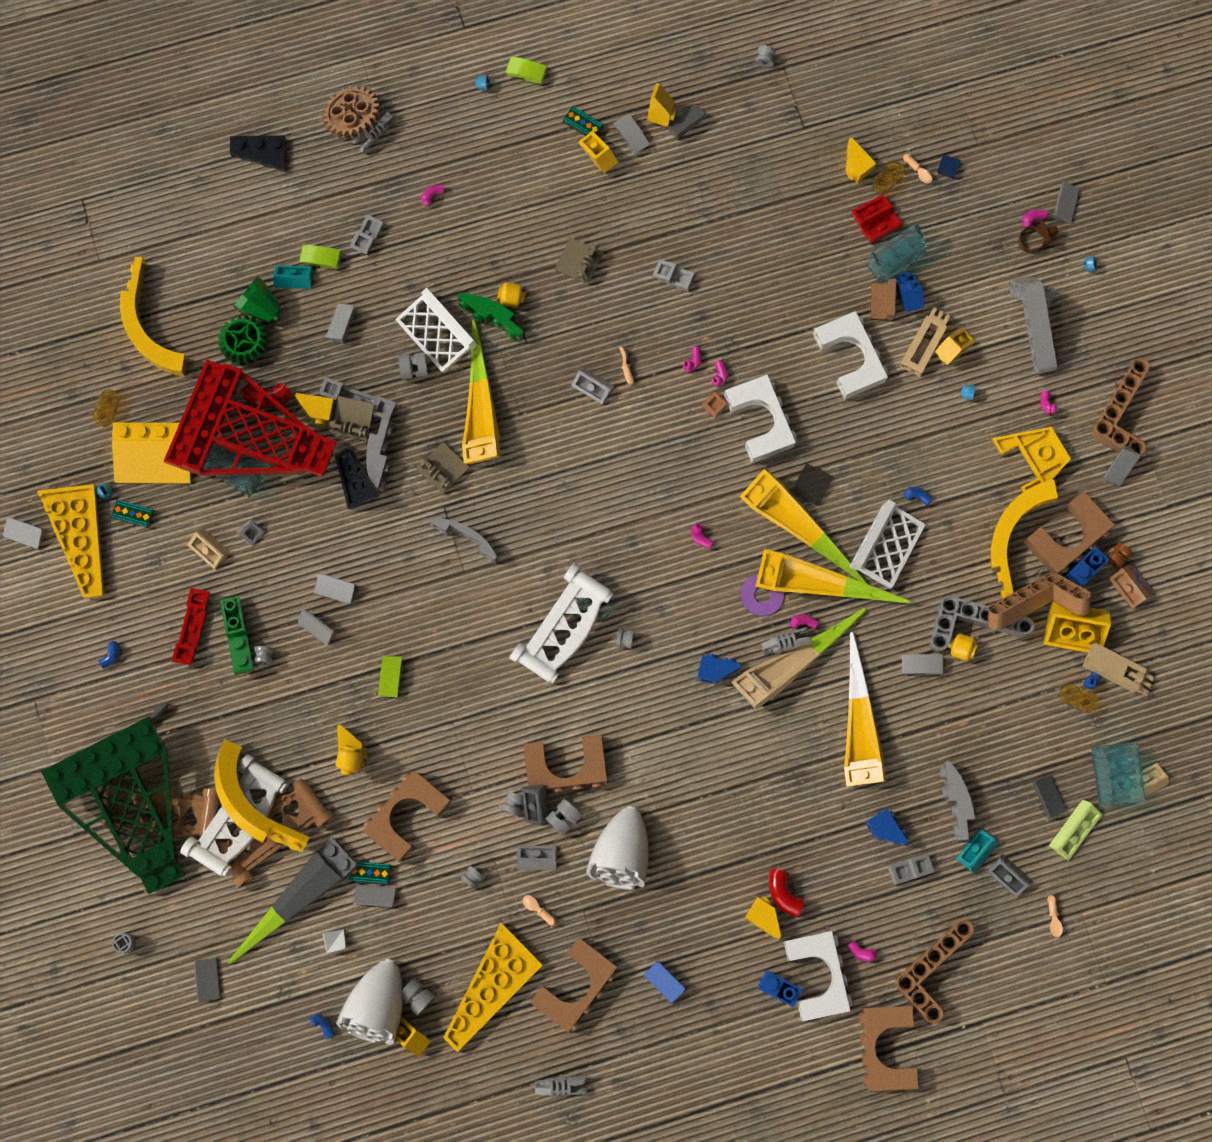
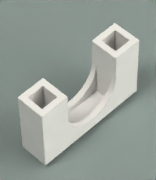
M856 311L815 328L813 332L820 350L841 342H850L858 346L864 355V364L861 368L838 378L837 385L844 400L885 383L888 377V370L885 365L881 364L879 360L880 354L876 348H873L871 335L865 331L863 327L864 321L861 316L857 315Z
M768 375L727 389L724 393L731 412L750 405H760L768 409L774 418V426L768 433L746 441L745 448L752 463L792 449L795 446V441H797L795 432L789 428L788 424H790L788 415L786 413L783 414L781 409L783 407L782 401L779 396L776 397L774 392L776 390L775 384L772 379L769 380Z
M832 931L784 941L788 961L816 957L828 965L832 975L830 987L824 994L797 1001L801 1021L850 1011L852 1000L850 994L847 995L845 987L848 986L846 975L841 973L840 967L843 966L841 955H837L836 947L839 946L837 936L833 935Z

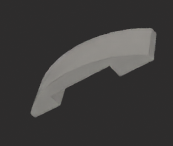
M325 377L318 393L322 397L334 399L335 403H337L338 396L374 404L372 417L382 419V417L390 419L396 405L393 401L379 396L378 398L344 386L343 383Z
M431 518L429 521L432 527L445 535H448L452 529L481 546L478 550L479 554L493 563H497V556L492 547L473 529L448 519Z

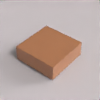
M715 391L702 404V407L714 418L728 406V403Z

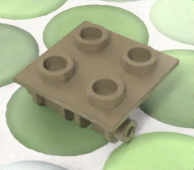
M570 238L555 270L589 284L604 252L598 250L599 246L596 244L589 246Z
M338 396L334 420H331L329 423V428H332L331 433L367 441L374 404Z
M444 442L427 458L423 457L419 461L420 464L416 467L442 494L470 468Z

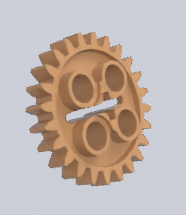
M358 85L354 89L349 86L346 91L342 88V93L336 91V97L330 96L331 102H325L327 107L323 108V123L327 130L333 136L337 135L339 139L344 136L345 140L349 136L354 139L356 134L361 137V132L368 133L367 128L373 129L372 123H378L376 117L381 116L378 98L375 93H372L371 89L366 90L365 86L359 89Z

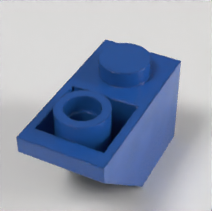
M904 272L899 276L893 277L896 279V289L901 305L906 312L925 308L923 287L912 273Z
M1095 546L1065 578L1083 587L1110 559Z
M707 653L706 656L702 655L697 681L716 685L737 672L740 663H736L737 660L732 658L718 659V656L715 654Z
M888 809L865 822L876 840L901 846L908 843L906 831L903 828H899L896 823L898 821L897 817L892 811L889 812Z
M765 970L756 988L793 1008L803 990L768 970Z

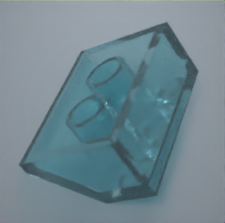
M915 223L871 253L867 268L879 283L884 280L887 282L888 279H892L895 276L894 273L899 270L901 272L910 266L909 263L914 260L917 262L925 256L924 253L927 245L919 225Z
M214 446L204 469H231L237 453ZM243 456L236 469L271 468V466ZM266 474L214 476L250 498Z
M1138 743L1101 745L1091 748L1099 807L1146 802Z

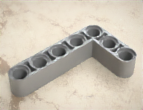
M1031 277L1009 281L1012 297L1022 300L1035 372L1041 374L1056 370L1057 362L1042 282Z
M953 596L943 599L938 608L930 639L931 650L935 653H941L949 646L956 620L991 629L988 626V621H985L982 617V613H988L989 606ZM946 602L953 605L952 611L945 608ZM963 608H969L972 611V615H965ZM1023 617L1009 626L996 631L1017 637H1026L1033 631L1034 622L1028 617ZM940 621H946L949 625V628H942L940 626ZM1020 623L1027 625V632L1020 629ZM935 639H941L944 642V647H938Z

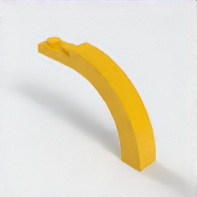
M135 256L134 263L132 262L130 267L132 275L131 280L127 282V291H121L120 313L125 331L136 349L151 364L167 373L185 377L188 365L187 356L184 353L173 352L159 346L148 337L142 327L139 316V301L146 262L143 257Z
M1054 479L1042 482L1024 491L1010 503L998 521L991 541L990 564L991 570L999 569L997 579L998 583H1002L1003 590L1000 591L1001 599L1014 593L1007 561V546L1010 534L1020 519L1028 512L1041 505L1057 501L1058 495Z
M224 739L218 752L214 769L215 787L224 810L237 826L262 843L265 837H268L272 841L282 843L294 851L303 852L310 837L265 817L248 802L238 783L236 770L238 756L242 747Z

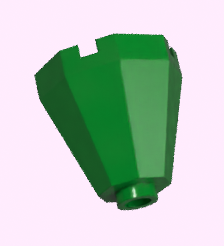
M258 276L233 306L237 311L270 323L271 320L275 322L282 314L279 312L281 309L280 305L265 282Z

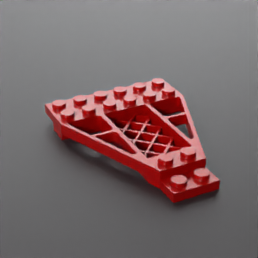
M206 359L164 458V463L200 476L305 474L309 472L323 477L337 442L318 435L311 428L304 425L242 372V369L226 363L221 365ZM241 380L247 382L262 395L256 409L232 401ZM264 400H268L291 421L261 411ZM235 410L238 411L240 418L230 422L227 414ZM225 417H226V420H227L228 423L222 425V423H223V421H224V419H225ZM256 417L258 424L248 428L245 420ZM243 422L246 429L236 433L233 425ZM273 423L276 431L266 434L263 427ZM230 427L233 435L223 439L220 431ZM261 428L264 436L254 440L251 432ZM292 430L295 437L285 441L281 433ZM248 433L252 441L241 445L238 437ZM279 434L282 442L272 446L269 438ZM236 438L238 445L230 443L228 441ZM267 440L269 448L259 451L257 443ZM295 441L293 448L290 452L287 444H290ZM254 445L256 451L247 449V447ZM214 446L237 453L231 469H204ZM284 446L288 454L278 458L274 450ZM272 451L275 458L264 454ZM243 456L276 467L236 469Z

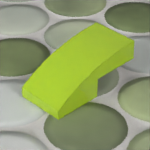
M511 56L505 73L511 77L524 78L526 82L542 84L548 67L531 60Z
M303 245L299 262L302 265H319L321 268L338 269L342 251L323 246Z
M383 655L378 696L398 697L402 669L401 656Z

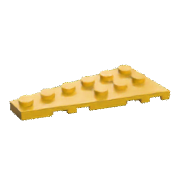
M90 484L37 491L83 598L104 597L96 486Z
M500 923L443 1037L456 1052L543 966L502 923Z

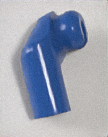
M908 487L907 491L904 492V497L907 500H911L913 497L919 498L925 505H928L933 500L920 487Z
M116 641L109 642L107 656L98 660L103 669L119 659L121 648Z
M1091 671V675L1084 680V686L1087 689H1094L1099 685L1101 676Z
M317 1013L310 1018L313 1027L320 1025L326 1039L335 1036L329 1020L321 1013Z

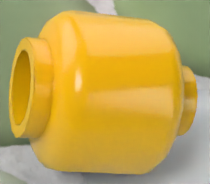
M505 282L503 286H499L497 300H499L502 306L517 308L519 303L524 302L525 292H522L521 285Z
M959 633L955 638H951L948 648L951 649L953 657L969 661L970 658L974 659L978 644H976L975 638Z
M345 745L344 748L339 749L335 765L338 769H341V774L352 776L353 772L360 771L363 760L360 748Z

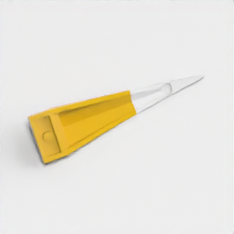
M853 632L850 633L849 709L844 764L847 787L886 782L885 760Z

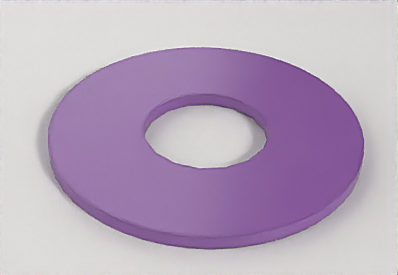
M758 574L748 578L743 584L741 600L744 607L750 613L757 616H768L780 608L784 599V592L769 590L771 594L769 601L765 603L756 601L754 598V591L758 588L755 586Z

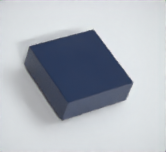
M943 154L937 173L954 179L961 160Z

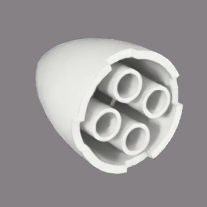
M628 806L617 813L602 831L590 856L586 873L593 880L599 878L601 881L606 882L607 886L634 890L635 886L644 887L648 869V839L641 813L638 812L637 808Z
M390 959L380 961L362 977L348 996L336 1022L338 1027L342 1028L344 1026L349 1031V1034L369 1042L377 1043V1041L381 1042L383 1040L386 1041L385 1044L387 1045L394 1043L399 1028L403 1003L401 994L403 990L399 967L395 961Z

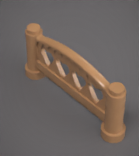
M116 778L108 783L118 786L120 778ZM124 779L121 787L131 790V787H125L126 779ZM108 786L106 797L113 799L117 788ZM135 788V792L141 793L139 788ZM204 788L203 796L171 792L172 807L178 818L177 823L173 824L174 838L202 836L218 813L219 797L216 789ZM120 790L117 801L127 803L130 793ZM158 791L152 794L151 798L162 818L167 812L165 791ZM133 794L131 803L133 801L135 807L140 808L143 797ZM106 800L105 804L108 810H110L112 802ZM145 802L143 809L147 810L149 807ZM115 803L112 814L122 817L125 806ZM190 808L197 819L195 826L190 824L183 825L181 823V819ZM142 812L139 823L149 826L151 819L143 820L142 815L144 812ZM112 817L116 826H119L121 819ZM103 820V828L110 829L107 822ZM124 821L122 827L132 831L134 824ZM156 821L153 822L152 827L159 829ZM137 825L135 832L146 835L148 828ZM151 829L149 836L160 837L161 832Z
M299 779L293 784L294 790L292 792L275 798L268 818H274L276 813H281L283 825L299 833L303 832L313 823L321 829L335 818L330 810H326L311 787L303 779ZM292 801L298 802L299 818L284 813V808L290 806ZM239 826L231 834L232 837L239 835V831L242 830ZM268 837L267 842L263 841V843L254 838L250 843L251 854L242 851L230 862L232 867L230 874L235 879L233 882L236 887L240 889L249 884L254 879V875L250 870L279 850L284 844L274 842ZM218 839L216 841L220 853H227L228 847L233 844L231 839Z

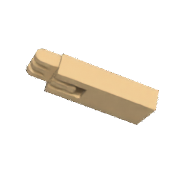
M936 307L933 308L929 317H925L900 363V367L919 377L947 328L946 323L951 316L947 314L943 320L941 318L944 313L943 311H940L938 316L934 315L937 312ZM928 328H930V330L927 335L930 337L932 336L934 331H936L931 342L928 341L927 338H923Z
M1097 643L1090 646L1083 667L1132 692L1137 691L1145 696H1148L1149 691L1143 687L1151 689L1152 684L1149 682H1153L1155 679L1146 673V668ZM1125 672H1128L1127 677H1132L1134 680L1132 681L1124 677Z

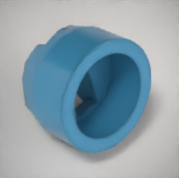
M479 76L475 82L476 87L480 90H489V76Z
M1095 256L1088 257L1083 261V264H1086V266H1083L1085 271H1097Z
M965 385L961 390L962 397L967 400H973L975 386Z
M102 483L97 487V494L102 499H109L113 495V489L109 484ZM104 487L108 493L105 495L101 488Z

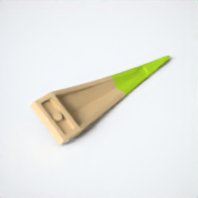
M866 608L861 609L837 625L811 639V644L793 648L744 671L732 681V685L757 710L768 700H773L866 613Z

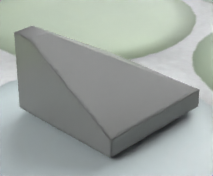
M252 519L236 531L251 546L265 532Z

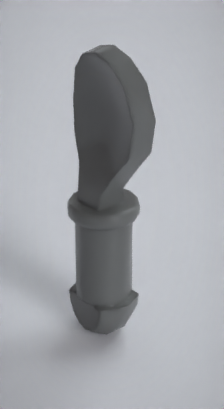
M166 702L158 705L154 710L153 716H149L153 723H156L155 720L169 707Z

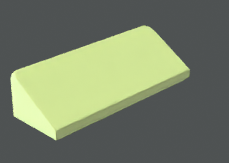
M1082 800L1049 846L1069 861L1103 814L1092 803Z

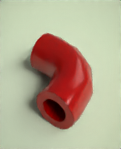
M283 383L278 384L273 389L265 390L281 405L293 398V394ZM249 384L240 392V396L257 407L262 396ZM266 399L262 405V408L266 409L275 407Z
M771 868L768 888L772 900L782 911L799 918L804 899L790 892L788 872Z

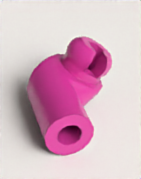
M443 184L428 187L421 195L423 205H431V198L434 195L444 193Z
M1030 210L1023 216L1022 225L1030 227L1035 219H1046L1047 210Z
M692 347V358L687 362L684 361L683 368L687 372H693L701 365V347Z
M718 360L714 363L717 374L712 378V384L716 387H721L728 378V372L724 361Z
M1043 390L1041 391V408L1045 414H1055L1057 405L1050 404L1051 392Z
M695 523L691 528L693 541L710 549L713 540L704 536L702 524Z
M799 614L791 618L790 626L793 629H798L800 625L805 624L815 630L819 621L808 614Z
M856 940L848 944V947L859 961L872 962L877 957L875 949H862Z

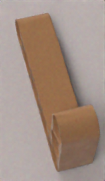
M1143 358L1136 359L1128 368L1092 429V436L1095 440L1117 453L1122 450L1124 445L1131 449L1132 446L1137 447L1141 455L1146 451V445L1141 439L1116 425L1149 371V363ZM1135 366H1139L1142 372H1138ZM1126 381L1131 382L1133 387L1127 386ZM1117 396L1122 397L1124 403L1119 402ZM1108 412H1112L1115 418L1109 417ZM1098 427L1104 428L1106 434L1101 433ZM1115 437H1120L1122 443L1116 442Z
M1049 573L989 606L988 626L994 630H1001L1051 601L1060 604L1075 614L1085 615L1090 612L1091 593L1057 573Z
M967 920L956 922L895 980L897 990L922 1018L929 1023L941 1021L943 1010L920 983L973 934V925ZM961 924L966 925L968 929L965 935L959 932ZM947 937L953 941V946L950 949L944 945V940ZM931 951H936L939 955V959L936 962L930 959ZM918 964L924 967V973L921 976L915 972V967ZM904 977L910 981V986L907 989L902 988L900 984ZM917 993L923 995L924 1000L921 1004H917L914 1000V996ZM931 1008L937 1011V1017L934 1020L928 1016V1011Z

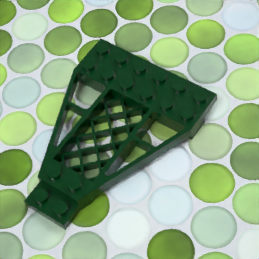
M149 716L41 771L58 807L137 877H140L148 895L186 876L177 859L174 840L168 762L169 751ZM162 756L165 784L148 792L137 768ZM121 776L118 786L108 783ZM125 776L135 779L131 790L121 787ZM136 785H138L141 793L135 792ZM101 786H103V787H102V790H101V793H100L99 790H98V788L101 787ZM107 786L117 788L113 799L103 796ZM164 788L168 828H166L151 798L152 794ZM120 790L130 793L127 803L117 801ZM92 792L102 815L85 824L66 807V804ZM133 794L143 797L140 808L130 805ZM103 799L112 802L110 810H108ZM145 802L147 803L150 811L143 809ZM115 803L125 806L122 817L112 814ZM129 807L139 810L135 821L125 818ZM142 812L152 815L149 826L139 823ZM112 817L121 819L118 829ZM154 819H155V821H156V823H157L159 829H158V828H155V827H152L153 822H154ZM105 820L121 852L118 853L94 832L90 826ZM124 821L134 824L131 835L121 832ZM137 825L148 828L144 839L134 836ZM151 829L161 832L158 843L147 840ZM121 835L130 837L127 847ZM133 839L143 841L140 852L130 849ZM146 843L155 845L151 849L143 852ZM130 853L137 854V856L132 858Z

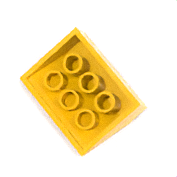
M113 423L114 483L191 484V472L164 463V458L179 423Z

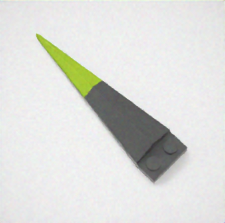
M331 837L318 851H315L230 958L229 964L234 963L290 918L344 881L359 866L334 837Z

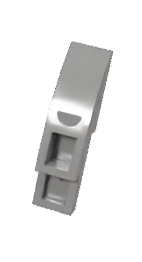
M384 417L381 419L378 434L370 433L366 453L368 477L378 495H380V491H384L386 481H384L385 473H389L391 466L387 456L383 454L387 453L388 443L386 442L388 436L391 437L393 426L390 419Z
M946 761L943 763V767H940L941 778H944L945 786H942V796L946 798V803L954 802V805H952V816L956 818V825L953 826L954 836L957 837L958 841L969 840L967 821L975 819L972 801L962 777L952 763Z

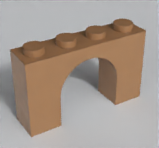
M1084 491L1066 506L1067 510L1080 523L1083 530V538L1078 546L1063 547L1057 544L1042 527L1023 542L1050 573L1063 575L1070 569L1068 565L1072 561L1076 564L1084 557L1082 553L1086 549L1090 552L1098 545L1096 541L1100 537L1104 540L1112 533L1110 529L1114 526L1113 522Z
M601 734L582 737L584 764L576 775L569 778L557 777L548 770L545 762L543 741L523 744L528 786L546 785V790H553V793L564 792V788L571 787L572 790H582L587 785H592V788L603 787V783H607Z
M416 771L408 772L403 777L402 782L404 783L399 788L395 787L389 794L391 798L387 803L383 802L377 808L376 812L378 813L373 819L370 817L363 825L365 827L363 832L400 863L413 847L403 840L392 827L391 819L395 808L402 802L414 800L425 805L439 817L451 803L447 797Z
M580 938L577 939L567 955L582 965L589 973L591 983L587 995L580 1001L567 1003L558 999L542 986L530 1002L567 1032L576 1030L581 1023L578 1020L583 1013L585 1015L588 1014L594 1006L591 1004L592 1000L595 997L599 999L606 990L603 988L607 980L611 983L617 975L615 971L617 967Z
M912 1006L862 1008V1012H859V1023L863 1025L860 1041L861 1045H864L865 1053L862 1054V1065L866 1066V1074H863L864 1087H867L868 1091L919 1089L917 1068H888L879 1061L875 1052L876 1040L884 1030L894 1027H914Z

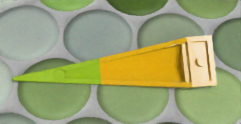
M474 319L472 320V339L478 346L473 350L471 349L469 396L462 443L463 460L466 465L501 457L499 446L500 434L478 325Z
M766 468L741 494L740 498L753 510L813 548L858 581L868 584L857 570L855 571L849 567L850 561L786 486Z
M764 549L755 585L756 587L773 591L910 603V600L792 555L770 549Z

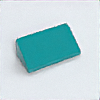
M275 265L273 274L274 287L311 289L313 267Z
M980 829L956 859L975 874L997 848L998 842L991 835Z

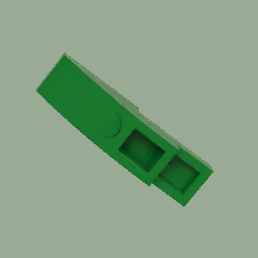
M459 293L457 295L459 306L465 311L469 310L472 312V316L478 322L483 321L487 325L492 319L491 322L497 328H503L510 339H516L520 342L524 338V331L513 323L515 321L514 313L506 307L479 295Z
M235 596L220 600L234 674L239 675L254 671L253 654L240 597Z

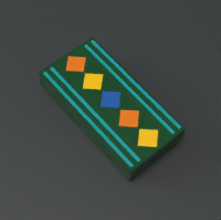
M574 106L571 107L563 118V123L584 136L588 135L591 131L598 135L603 128L601 122Z
M117 499L111 518L149 528L154 510Z
M356 861L359 866L349 875V881L389 884L391 864Z

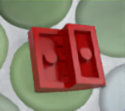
M883 194L851 211L856 223L870 244L903 228V223L893 212V206Z

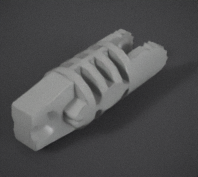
M389 112L381 118L376 117L378 123H372L374 128L368 127V133L363 131L361 132V137L357 135L351 140L353 144H356L363 137L367 139L359 149L362 153L389 129L388 124L393 119Z
M807 627L772 637L770 640L761 643L764 655L777 654L811 644V637H804L808 634Z
M586 1076L556 1077L555 1079L546 1078L545 1080L535 1081V1094L546 1096L587 1094V1088L583 1086L586 1083Z

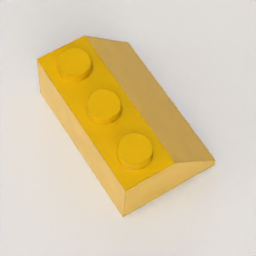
M1052 601L1047 616L1043 643L1044 645L1087 653L1092 644L1097 643L1104 647L1111 626L1110 612L1090 608L1088 614L1078 615Z

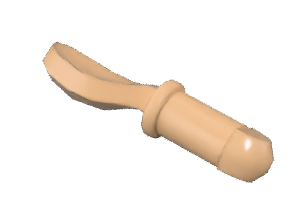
M910 154L903 156L904 161L914 171H918L922 182L931 183L933 181L932 174L927 169L922 168L921 164L913 159Z
M619 347L623 357L621 369H623L627 384L631 385L634 383L630 364H627L628 355L625 348Z
M526 895L523 898V904L528 910L537 911V915L542 917L550 926L557 924L556 918L552 917L544 907L541 908L534 897Z
M1049 895L1047 902L1049 904V916H1052L1050 932L1054 937L1058 938L1062 935L1063 927L1057 918L1059 916L1057 899L1054 895Z

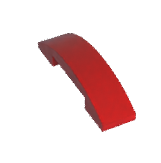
M190 588L179 641L175 645L171 662L188 666L192 665L205 624L210 596L209 591Z

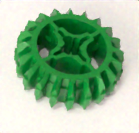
M238 315L237 320L231 317V323L224 322L226 328L220 327L222 334H218L217 337L220 341L217 343L221 347L220 352L225 353L224 357L226 359L230 358L232 363L237 360L239 365L244 360L245 364L248 365L250 359L256 362V356L262 358L260 351L266 352L264 346L269 344L266 340L269 336L265 333L266 328L262 326L261 321L256 322L255 317H251L249 320L248 315H245L242 319ZM252 330L257 332V342H254L251 338ZM230 337L235 341L234 350L229 347Z

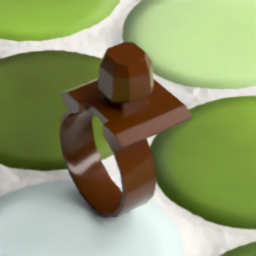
M1041 220L1038 227L1030 226L1023 229L1019 235L1018 244L1026 253H1036L1042 247L1047 248L1051 238L1059 233L1058 228L1054 225L1046 228L1045 223ZM1028 230L1038 232L1043 238L1042 246L1034 250L1026 248L1021 242V234Z

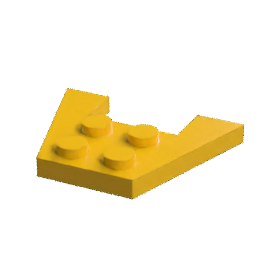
M1052 427L992 438L1001 456L1018 447L1034 473L1036 479L1020 488L1022 492L1042 482L1053 480L1071 460Z

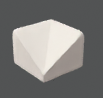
M344 929L323 933L326 953L348 949Z

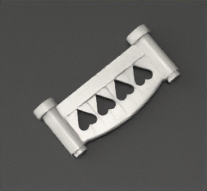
M576 563L571 565L564 576V579L569 582L568 586L528 645L525 646L519 643L509 657L515 663L518 661L551 683H554L559 675L557 669L570 659L586 640L597 619L601 604L603 602L608 603L613 596L610 589L580 570V566ZM575 598L592 599V605L588 606L586 613L580 612ZM564 614H580L582 619L577 623L575 629H571ZM553 630H569L571 635L566 639L564 645H560ZM542 646H558L560 652L555 655L553 661H549Z
M247 754L238 766V771L244 774L238 783L248 802L258 812L268 818L277 793L283 794L289 784L280 776L257 763L254 757ZM249 790H266L267 794L265 797H262V802L255 804ZM222 806L200 839L197 840L192 836L189 837L182 846L180 853L187 858L192 857L218 875L227 877L232 870L230 862L254 838L243 830L239 831L237 837H232L227 823L235 822L229 817ZM215 839H231L233 844L228 847L227 853L221 854Z

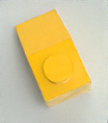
M656 83L651 95L647 121L668 127L670 120L674 121L677 110L674 109L675 101L659 83Z
M593 131L578 142L593 163L604 174L619 163L611 149Z
M851 137L847 144L845 171L849 179L854 180L858 184L874 171L876 162Z
M962 328L950 335L935 352L938 354L939 359L948 365L962 355L976 340Z
M296 393L297 401L315 425L320 427L329 425L330 421L333 420L336 405L334 399Z
M337 725L338 751L344 748L345 745L360 748V752L363 754L361 765H365L364 760L368 759L367 748H364V745L342 725Z
M763 896L761 899L757 897L744 919L777 940L780 939L781 932L776 911L771 906L773 902Z
M401 1016L395 1039L404 1048L420 1057L431 1040Z

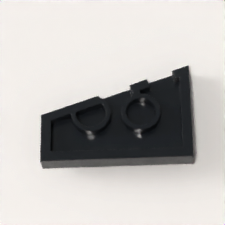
M230 136V155L249 162L263 164L265 167H273L286 173V136Z
M347 449L335 456L348 509L354 510L379 497L353 450Z

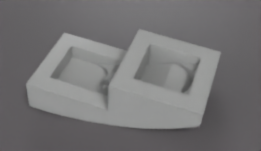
M629 114L613 123L633 155L650 145L639 126Z
M366 215L350 247L367 255L385 223Z
M659 259L652 276L664 283L689 292L696 275L695 272L678 268L674 263Z
M904 654L902 655V674L944 675L943 655Z
M928 853L888 866L894 885L934 873Z

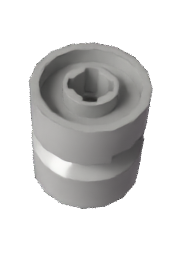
M425 352L415 353L413 357L409 354L399 355L401 379H411L413 375H416L418 378L428 377Z
M563 799L557 805V811H552L545 820L564 836L571 829L570 824H575L582 815L567 800Z
M414 977L403 988L401 994L403 1003L411 1004L410 1009L419 1016L435 996L428 989L423 990V985Z

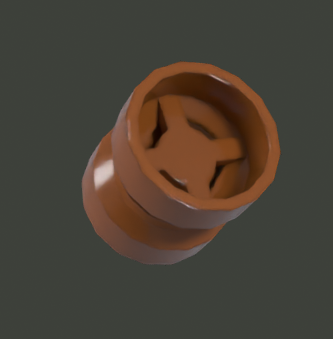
M1117 543L1114 551L1107 555L1110 559L1108 563L1120 570L1133 553L1124 544Z

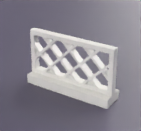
M425 288L421 292L423 295L395 320L438 369L444 373L470 349L476 348L478 344L436 297ZM424 301L427 304V313H417L418 306ZM407 316H413V325H405L402 320ZM417 316H426L425 326L416 325ZM430 316H437L439 318L438 326H429ZM416 329H425V337L416 338ZM429 329H438L437 339H428ZM441 329L451 331L450 339H441ZM428 342H437L436 352H429L427 350ZM440 342H450L449 352H440ZM453 343H462L464 348L461 351L452 352ZM439 355H449L448 362L442 367L439 364Z
M891 500L886 501L881 506L849 566L855 571H861L889 589H892L926 525L896 507V503ZM894 512L900 515L901 523L893 524L891 516ZM913 523L918 526L916 533L910 534L907 524ZM903 525L906 535L897 537L895 527ZM891 528L893 538L885 540L883 531ZM907 538L909 546L907 549L901 550L899 540ZM895 541L897 551L889 553L886 543ZM882 544L885 554L877 556L874 548L876 545ZM899 554L901 562L899 565L893 566L890 556ZM886 557L889 567L880 569L878 559ZM874 560L877 570L870 571L865 568L867 561ZM890 570L892 575L890 582L883 579L882 571Z

